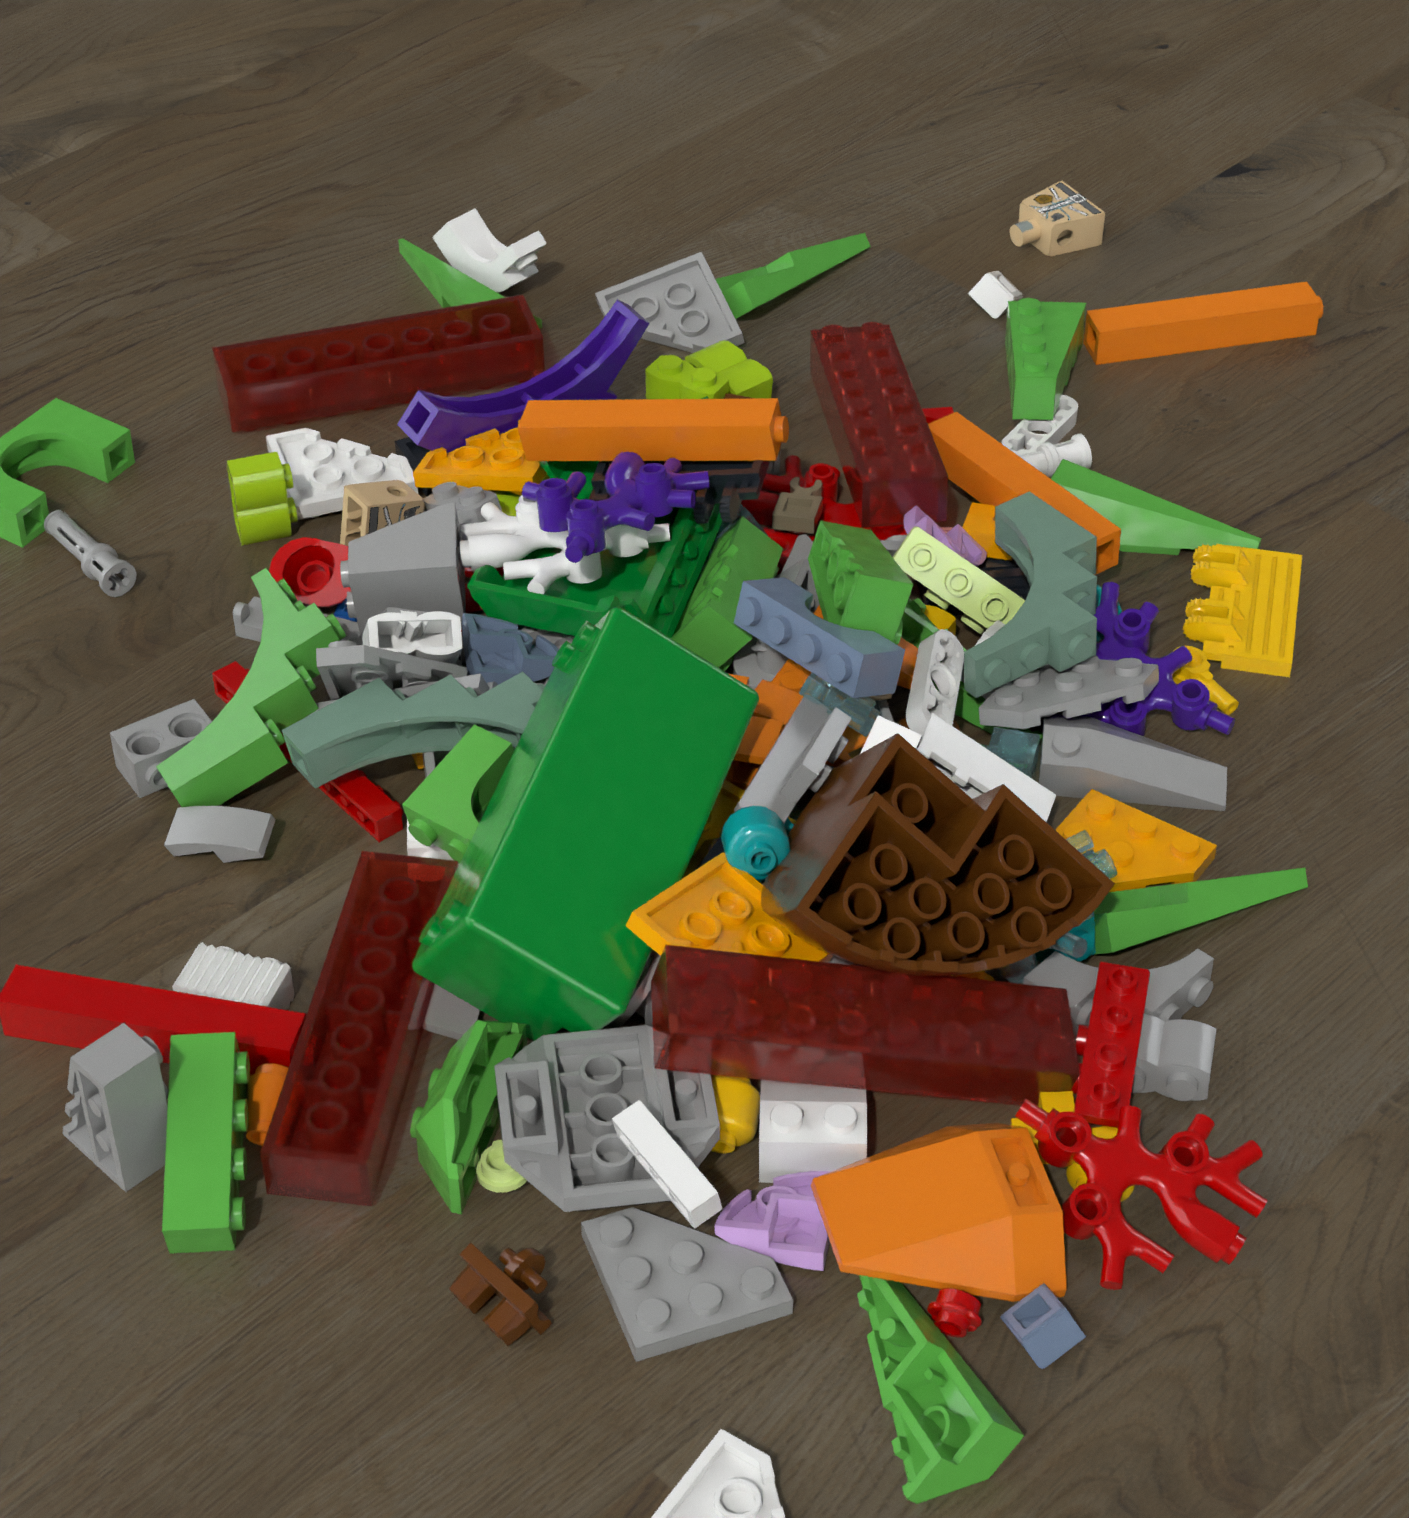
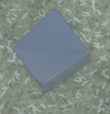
M1041 1284L1000 1316L1018 1342L1041 1369L1049 1366L1086 1337L1068 1310L1045 1284Z

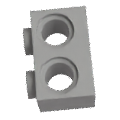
M192 699L110 732L117 769L139 798L168 787L156 766L186 746L212 720L196 700Z

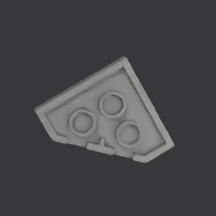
M702 252L595 293L597 303L604 317L618 299L631 306L650 323L640 339L691 353L722 340L729 341L736 346L744 343L743 333Z
M334 641L329 643L327 648H316L317 668L331 700L340 699L377 678H380L392 690L436 682L450 674L454 678L469 676L467 667L412 656L403 652L357 645L353 641Z
M1096 655L1062 672L1047 664L998 687L979 707L980 725L1026 729L1041 725L1040 718L1049 717L1063 711V716L1068 719L1101 711V703H1107L1119 697H1123V702L1126 704L1142 701L1158 684L1159 667L1156 664L1142 663L1141 660L1136 658H1123L1113 661L1099 659Z
M633 1207L581 1222L582 1238L636 1362L793 1314V1298L774 1259L730 1244L722 1239Z

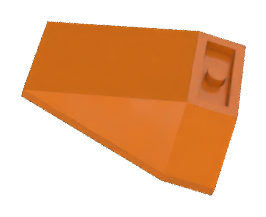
M1002 1123L948 1126L812 1179L811 1189L840 1272L936 1289H957L971 1295L1011 1302L1022 1300L1041 1284H1045L1057 1298L1064 1297L1066 1293L1063 1211L1027 1127Z

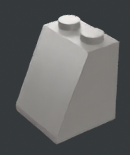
M455 502L442 504L348 542V560L341 561L340 563L341 581L343 588H351V591L347 592L349 618H357L359 632H364L369 618L381 614L387 607L425 612H449L460 617L462 628L463 613H466L465 567H462L461 535Z

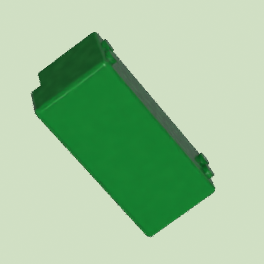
M621 607L612 608L595 625L586 621L578 630L572 643L566 641L557 652L552 662L554 669L436 914L431 917L420 935L419 942L421 945L412 963V967L417 974L496 1020L526 1024V1037L533 1041L543 1035L554 1034L562 1027L570 1032L600 1030L626 1011L652 951L651 947L626 927L628 919L634 910L683 879L759 701L758 693Z

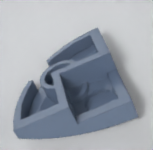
M463 613L462 636L469 676L481 674L486 683L495 681L498 685L521 672H524L533 682L550 677L554 669L552 662L559 648L541 635H537L535 645H533V638L528 633L518 630L517 624L493 617Z

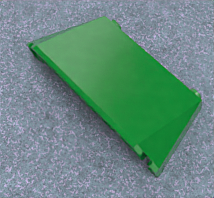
M539 461L549 478H561L567 481L573 472L583 473L586 477V484L577 496V499L590 498L593 490L591 480L599 461ZM720 503L714 504L711 516L706 524H697L695 522L693 508L673 507L671 513L655 517L654 525L669 524L670 541L648 543L649 549H643L637 555L617 557L612 555L609 549L600 551L602 575L593 582L573 583L564 576L555 580L543 595L528 591V584L533 578L505 580L504 575L501 577L494 567L484 565L475 570L467 588L470 590L473 599L481 606L488 617L505 620L517 625L575 636L586 621L595 625L612 608L621 607L672 639L722 524L719 513ZM537 549L521 560L550 557L560 553L562 549Z

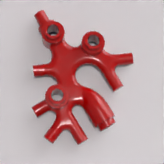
M791 455L784 461L785 475L777 476L766 473L761 489L777 493H790V482L794 477L800 478V486L804 488L812 487L816 480H821L823 509L819 522L821 520L869 529L873 531L879 540H887L895 535H908L904 528V516L901 514L900 509L892 505L879 507V499L874 493H868L853 503H838L837 488L840 471L834 466L825 463L814 464L806 472L805 477H803L800 458ZM761 490L758 499L741 501L737 515L743 516L752 523L772 526V514L780 495ZM877 508L876 512L872 515L871 520L868 519L866 515ZM764 527L762 532L784 549L777 565L779 567L777 574H780L799 535ZM815 535L808 537L814 541Z
M1026 1098L1015 1117L1037 1131L1034 1138L1038 1140V1150L1041 1157L1048 1164L1059 1168L1068 1167L1076 1162L1086 1174V1184L1076 1187L1061 1205L1063 1229L1068 1236L1077 1240H1086L1094 1235L1098 1238L1103 1252L1101 1287L1110 1290L1122 1288L1125 1259L1129 1256L1140 1258L1161 1273H1164L1174 1257V1254L1134 1229L1126 1221L1121 1211L1120 1200L1123 1192L1128 1187L1134 1185L1145 1186L1158 1196L1168 1222L1175 1232L1191 1247L1215 1263L1222 1260L1230 1265L1235 1259L1247 1237L1238 1232L1240 1226L1216 1210L1201 1203L1196 1196V1189L1199 1186H1207L1257 1218L1268 1200L1244 1185L1239 1179V1174L1263 1157L1262 1150L1255 1141L1249 1140L1229 1154L1214 1158L1209 1155L1205 1141L1213 1130L1215 1123L1210 1117L1198 1113L1186 1131L1174 1134L1158 1153L1149 1151L1141 1141L1140 1122L1142 1111L1138 1107L1122 1106L1120 1108L1116 1136L1105 1139L1093 1135L1089 1123L1080 1114L1071 1111L1060 1113L1054 1108L1048 1113Z

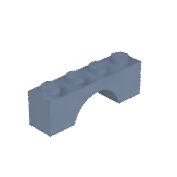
M785 577L743 581L734 619L735 625L853 699L895 693L905 649L875 631L847 628L819 618L810 612L814 595Z

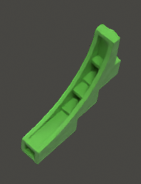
M267 568L251 576L261 598L263 626L261 642L250 671L234 697L218 716L186 746L156 766L181 807L219 806L288 763L279 748L280 745L285 743V739L281 734L282 730L319 709L310 692L317 689L312 679L320 675L317 668L316 648H327L329 643L340 641L347 637L333 613L325 617L315 603L305 608L303 603L297 600L285 579L283 578L276 582Z

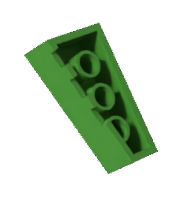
M1034 298L1008 301L1005 347L1012 419L1053 420L1061 395H1063L1064 385H1067L1069 381L1070 370L1076 363L1077 352L1081 350L1083 345L1087 303L1040 302Z
M742 516L718 539L695 583L672 639L725 671L732 664L735 653L753 637V635L734 624L742 583L748 580L774 578L779 571L777 565L783 548Z
M820 520L808 561L823 619L847 628L875 631L898 645L902 635L901 618L914 584L872 530Z
M235 1032L171 1035L162 1232L169 1253L235 1250L237 1230H245L244 1197H239L240 1180H246L247 1155L245 1147L242 1148L243 1131L248 1130L246 1087L250 1078V1064L248 1052L239 1051Z

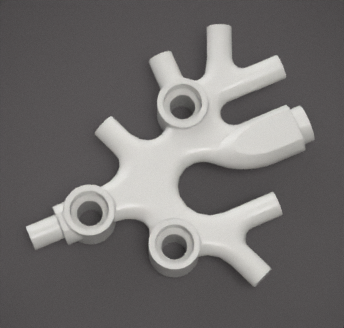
M523 495L519 497V503L515 506L516 516H508L494 503L488 502L481 508V515L486 522L460 524L462 540L460 541V554L463 568L471 567L472 570H476L484 565H491L494 568L503 567L505 580L533 578L527 587L529 592L544 595L555 580L564 576L570 582L581 584L593 582L602 575L600 552L583 556L581 561L577 563L570 562L565 556L568 530L563 532H546L541 530L539 527L537 502L525 499ZM655 524L650 531L627 525L612 527L605 532L606 547L603 550L609 549V552L617 557L637 555L643 549H649L648 543L670 541L669 524ZM537 549H562L560 553L550 557L521 560Z

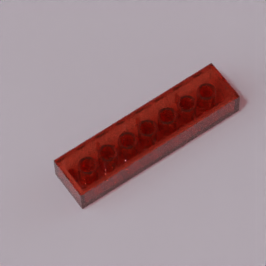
M523 295L212 348L217 387L232 432L242 430L253 431L259 427L282 423L292 424L299 420L321 416L331 417L338 413L361 409L371 410L378 406L394 403H410L418 390L440 396H449L456 392L488 389L492 386L513 382L522 383L545 371L543 336Z
M867 322L857 327L826 325L822 329L810 330V373L861 527L904 525V515L916 505L934 522H946L948 474L889 324L883 325L878 322Z
M369 851L361 852L260 1152L267 1194L372 1206L424 1031L422 1025L434 987V983L414 971L412 963L421 945L419 942L420 935L431 917L436 914L458 869V861Z
M665 945L651 980L655 1069L1011 1105H1022L1027 1098L1037 1106L1040 1092L1070 1091L1080 1075L1067 989L955 976H914L885 972L864 966Z

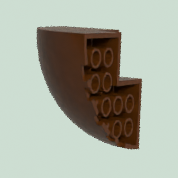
M897 733L832 769L789 832L788 839L791 850L783 861L766 877L761 893V906L765 913L794 935L818 949L846 961L885 972L914 976L964 975L1003 967L1055 945L1056 940L1073 927L1080 926L1092 914L1115 883L1004 784L972 799Z

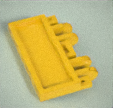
M1203 544L1198 546L1193 553V563L1195 565H1193L1190 575L1193 583L1201 585V587L1205 585L1207 588H1211L1209 599L1206 598L1205 600L1201 598L1191 599V602L1187 603L1185 613L1188 619H1185L1183 634H1186L1189 640L1203 642L1202 652L1206 655L1207 660L1221 661L1220 668L1290 677L1302 555L1222 544L1212 546Z

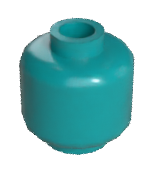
M752 805L740 808L731 814L723 825L721 840L728 863L739 870L748 872L757 881L766 879L791 850L783 821L776 812L766 807Z

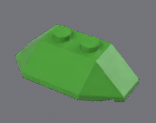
M477 1020L449 1050L442 1068L434 1069L429 1081L428 1099L425 1106H418L414 1112L410 1134L412 1138L417 1140L418 1160L452 1213L462 1215L477 1179V1163L481 1159L484 1150L491 1146L500 1125L494 1066L507 1057L512 1059L527 1046L526 1024Z

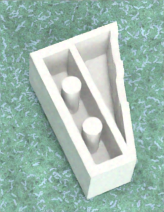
M932 713L917 748L923 756L972 799L1004 784L1047 822L1056 794Z

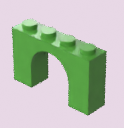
M55 398L0 437V538L23 548L45 531L44 521L49 515L45 492L16 480L17 477L40 467L65 466L109 483L135 463L130 429Z
M474 724L402 804L409 822L408 829L411 835L425 846L433 844L443 849L454 861L460 864L514 752L512 743Z

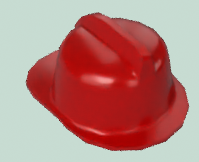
M301 537L291 540L279 548L271 560L269 572L275 581L278 582L284 578L297 600H300L305 606L315 603L317 607H331L342 603L347 599V592L351 591L350 587L343 588L341 581L340 563L341 561L348 560V546L317 538Z

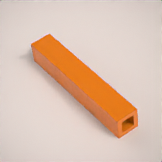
M1306 281L1089 310L1086 314L1083 344L1094 363L1101 365L1316 335L1318 320L1323 316V303L1320 296L1315 294Z
M778 398L528 400L517 427L527 461H613L621 452H634L643 461H667L669 458H676L679 461H776L781 444L786 443L789 436L788 418L781 416Z
M958 412L924 425L923 461L980 503L998 506L1030 491L1097 537L1096 574L1118 565L1121 529Z

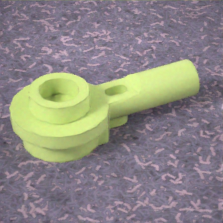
M502 1140L493 1141L492 1145L484 1150L481 1159L477 1163V1179L480 1185L487 1190L507 1193L517 1190L527 1181L504 1162Z

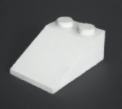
M818 1057L793 1083L761 1072L759 1182L773 1183V1178L798 1172L834 1171L867 1158L865 1058Z

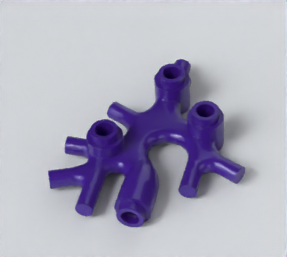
M621 452L614 458L605 473L604 485L607 493L610 495L608 499L599 501L577 499V496L586 484L585 475L578 471L573 472L567 481L561 478L546 479L540 484L528 481L522 488V495L525 499L537 502L539 527L541 530L546 532H563L568 530L565 556L570 562L577 563L581 561L583 556H589L605 549V532L612 527L627 525L650 531L654 526L655 517L671 513L673 507L694 508L696 500L694 490L709 489L708 471L679 474L682 470V464L676 458H669L664 465L658 463L645 464L638 454L634 452Z
M1115 582L1103 583L1100 604L1096 608V614L1093 615L1097 618V631L1104 636L1102 642L1096 643V656L1102 660L1113 661L1123 658H1136L1145 664H1156L1159 667V682L1142 701L1126 704L1123 702V697H1119L1113 701L1101 703V711L1080 716L1092 717L1144 736L1147 713L1156 709L1171 712L1174 724L1181 729H1202L1205 731L1209 726L1228 735L1235 724V718L1217 710L1218 704L1209 700V690L1204 684L1196 679H1187L1178 685L1173 681V673L1192 661V655L1185 646H1180L1161 658H1151L1145 655L1149 649L1150 625L1159 613L1158 608L1150 602H1144L1139 610L1126 609L1118 615L1117 605L1120 586Z

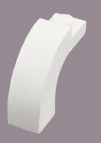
M476 208L447 222L433 236L437 246L452 267L495 292L504 291L538 273L539 270L534 264L538 260L536 253L547 244L541 233L537 231L511 244L509 247L503 245L489 231Z

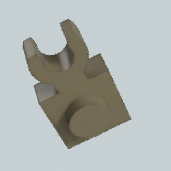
M794 477L790 482V493L781 492L772 514V529L785 530L792 534H814L823 509L822 481L816 480L812 487L804 488L800 486V478Z

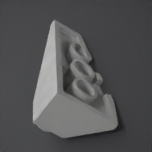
M1063 714L1043 717L1038 783L1056 794V796L1084 798L1091 789H1094L1120 802L1225 811L1227 767L1092 717L1076 716L1066 719Z

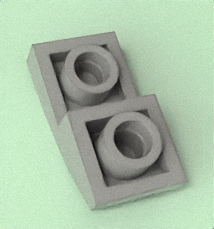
M180 807L176 810L164 846L174 857L214 851L223 863L262 858L276 819L269 813L237 807Z

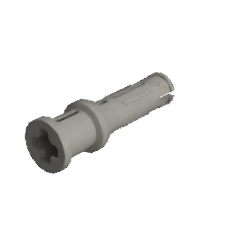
M55 510L46 517L44 521L45 531L51 534L81 562L83 573L91 580H98L99 586L104 593L111 597H118L127 593L134 586L136 581L135 568L126 560H119L114 548L105 543H97L62 510ZM120 572V573L123 575L124 578L121 579V578H120L118 575H116V574H118V573Z

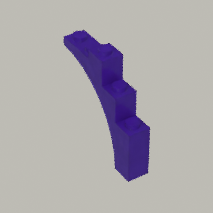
M617 299L592 333L575 350L550 369L519 385L496 393L473 397L440 396L418 390L397 425L418 446L431 451L443 447L448 453L459 447L466 446L465 439L494 428L499 431V434L517 428V420L521 419L528 400H616L618 396L609 388L650 323L631 306Z

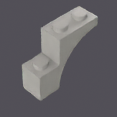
M1196 949L1179 961L1166 966L1148 969L1150 977L1144 1014L1155 1016L1163 1021L1181 1019L1193 1006L1200 1007L1204 1004L1213 989V982L1210 979L1214 958L1200 949ZM1057 951L1053 952L1024 977L1020 1012L1068 1043L1077 1035L1079 1024L1089 1025L1099 968L1075 961Z

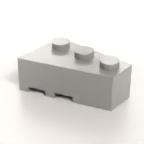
M122 1023L70 1057L67 1089L72 1095L75 1094V1097L65 1105V1113L72 1117V1121L63 1127V1135L120 1188L127 1192L165 1166L168 1109L166 1100L168 1099V1088L162 1080L159 1064L163 1062V1058L157 1045L148 1036L140 1037L125 1023Z

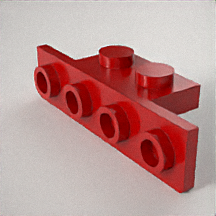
M1100 961L1089 1025L1079 1024L1074 1054L1083 1056L1082 1063L1072 1062L1068 1091H1073L1074 1094H1077L1074 1112L1083 1116L1088 1123L1118 1128L1120 1108L1130 1105L1150 977L1148 969Z

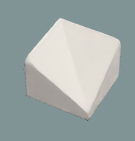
M999 271L986 273L968 293L995 319L1008 310V301H1019L1023 298V294Z

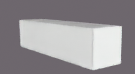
M640 1100L612 1118L619 1139L694 1229L722 1210L719 1194Z

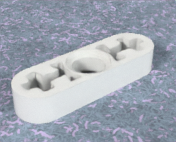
M1061 395L1055 419H1023L1002 440L1001 444L1018 456L1036 451L1037 447L1045 442H1050L1052 445L1057 444L1076 425L1078 403L1069 396ZM1032 431H1044L1048 434L1032 433Z
M938 630L921 641L918 648L906 709V721L910 730L922 736L932 713L951 726L953 724L964 664V650L957 637L948 630ZM932 680H933V681L935 682V684L937 685L939 691L935 688V686H934Z

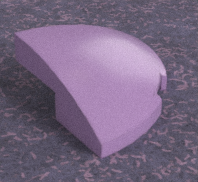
M917 505L904 515L903 522L907 534H909L913 527L918 526L976 567L985 561L987 552L959 524L945 533Z
M831 1171L798 1172L773 1178V1186L759 1191L756 1199L753 1201L751 1199V1190L743 1191L731 1200L718 1216L715 1223V1235L730 1244L771 1257L775 1262L824 1271L830 1240L811 1189V1182L813 1178Z

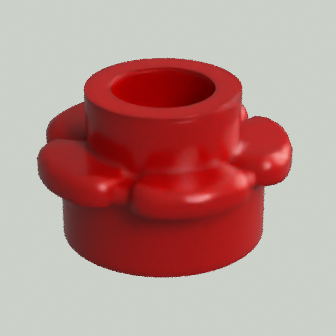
M941 1289L938 1292L936 1301L928 1305V1312L932 1315V1319L935 1320L934 1324L941 1333L951 1337H965L967 1331H976L982 1322L978 1316L981 1308L980 1301L961 1290Z

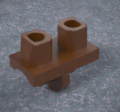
M472 1243L459 1254L468 1266L455 1279L449 1290L473 1314L494 1293L502 1299L482 1321L505 1345H511L530 1327L539 1335H542L549 1328L552 1322L538 1309L539 1305L524 1292L530 1288L536 1294H539L547 1286V1280L541 1276L545 1266V1258L538 1250L532 1247L516 1253L511 1248L505 1249L499 1257V1260L506 1266L504 1271H501Z

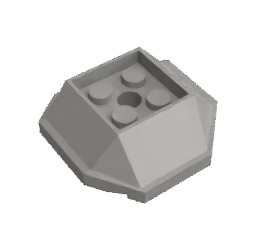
M649 1025L543 1035L525 1046L512 1059L507 1057L494 1066L504 1162L564 1212L671 1201L619 1139L615 1131L612 1118L638 1100L646 1106L697 1168L720 1139V1123L705 1044L691 1039L683 1041L667 1031Z

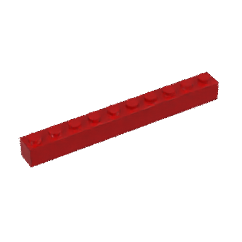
M234 661L213 672L215 694L228 704L250 670L244 669L237 661ZM285 742L284 744L280 745L279 748L282 751L285 758L292 763ZM356 769L345 773L318 787L379 843L403 830V810L400 804L395 800L392 801L379 785H374L362 770Z

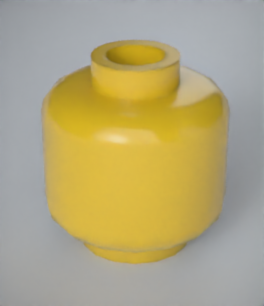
M720 1070L711 1073L720 1123V1139L711 1151L731 1153L735 1150V1147L751 1142L755 1136L760 1111V1094L745 1075L734 1071Z

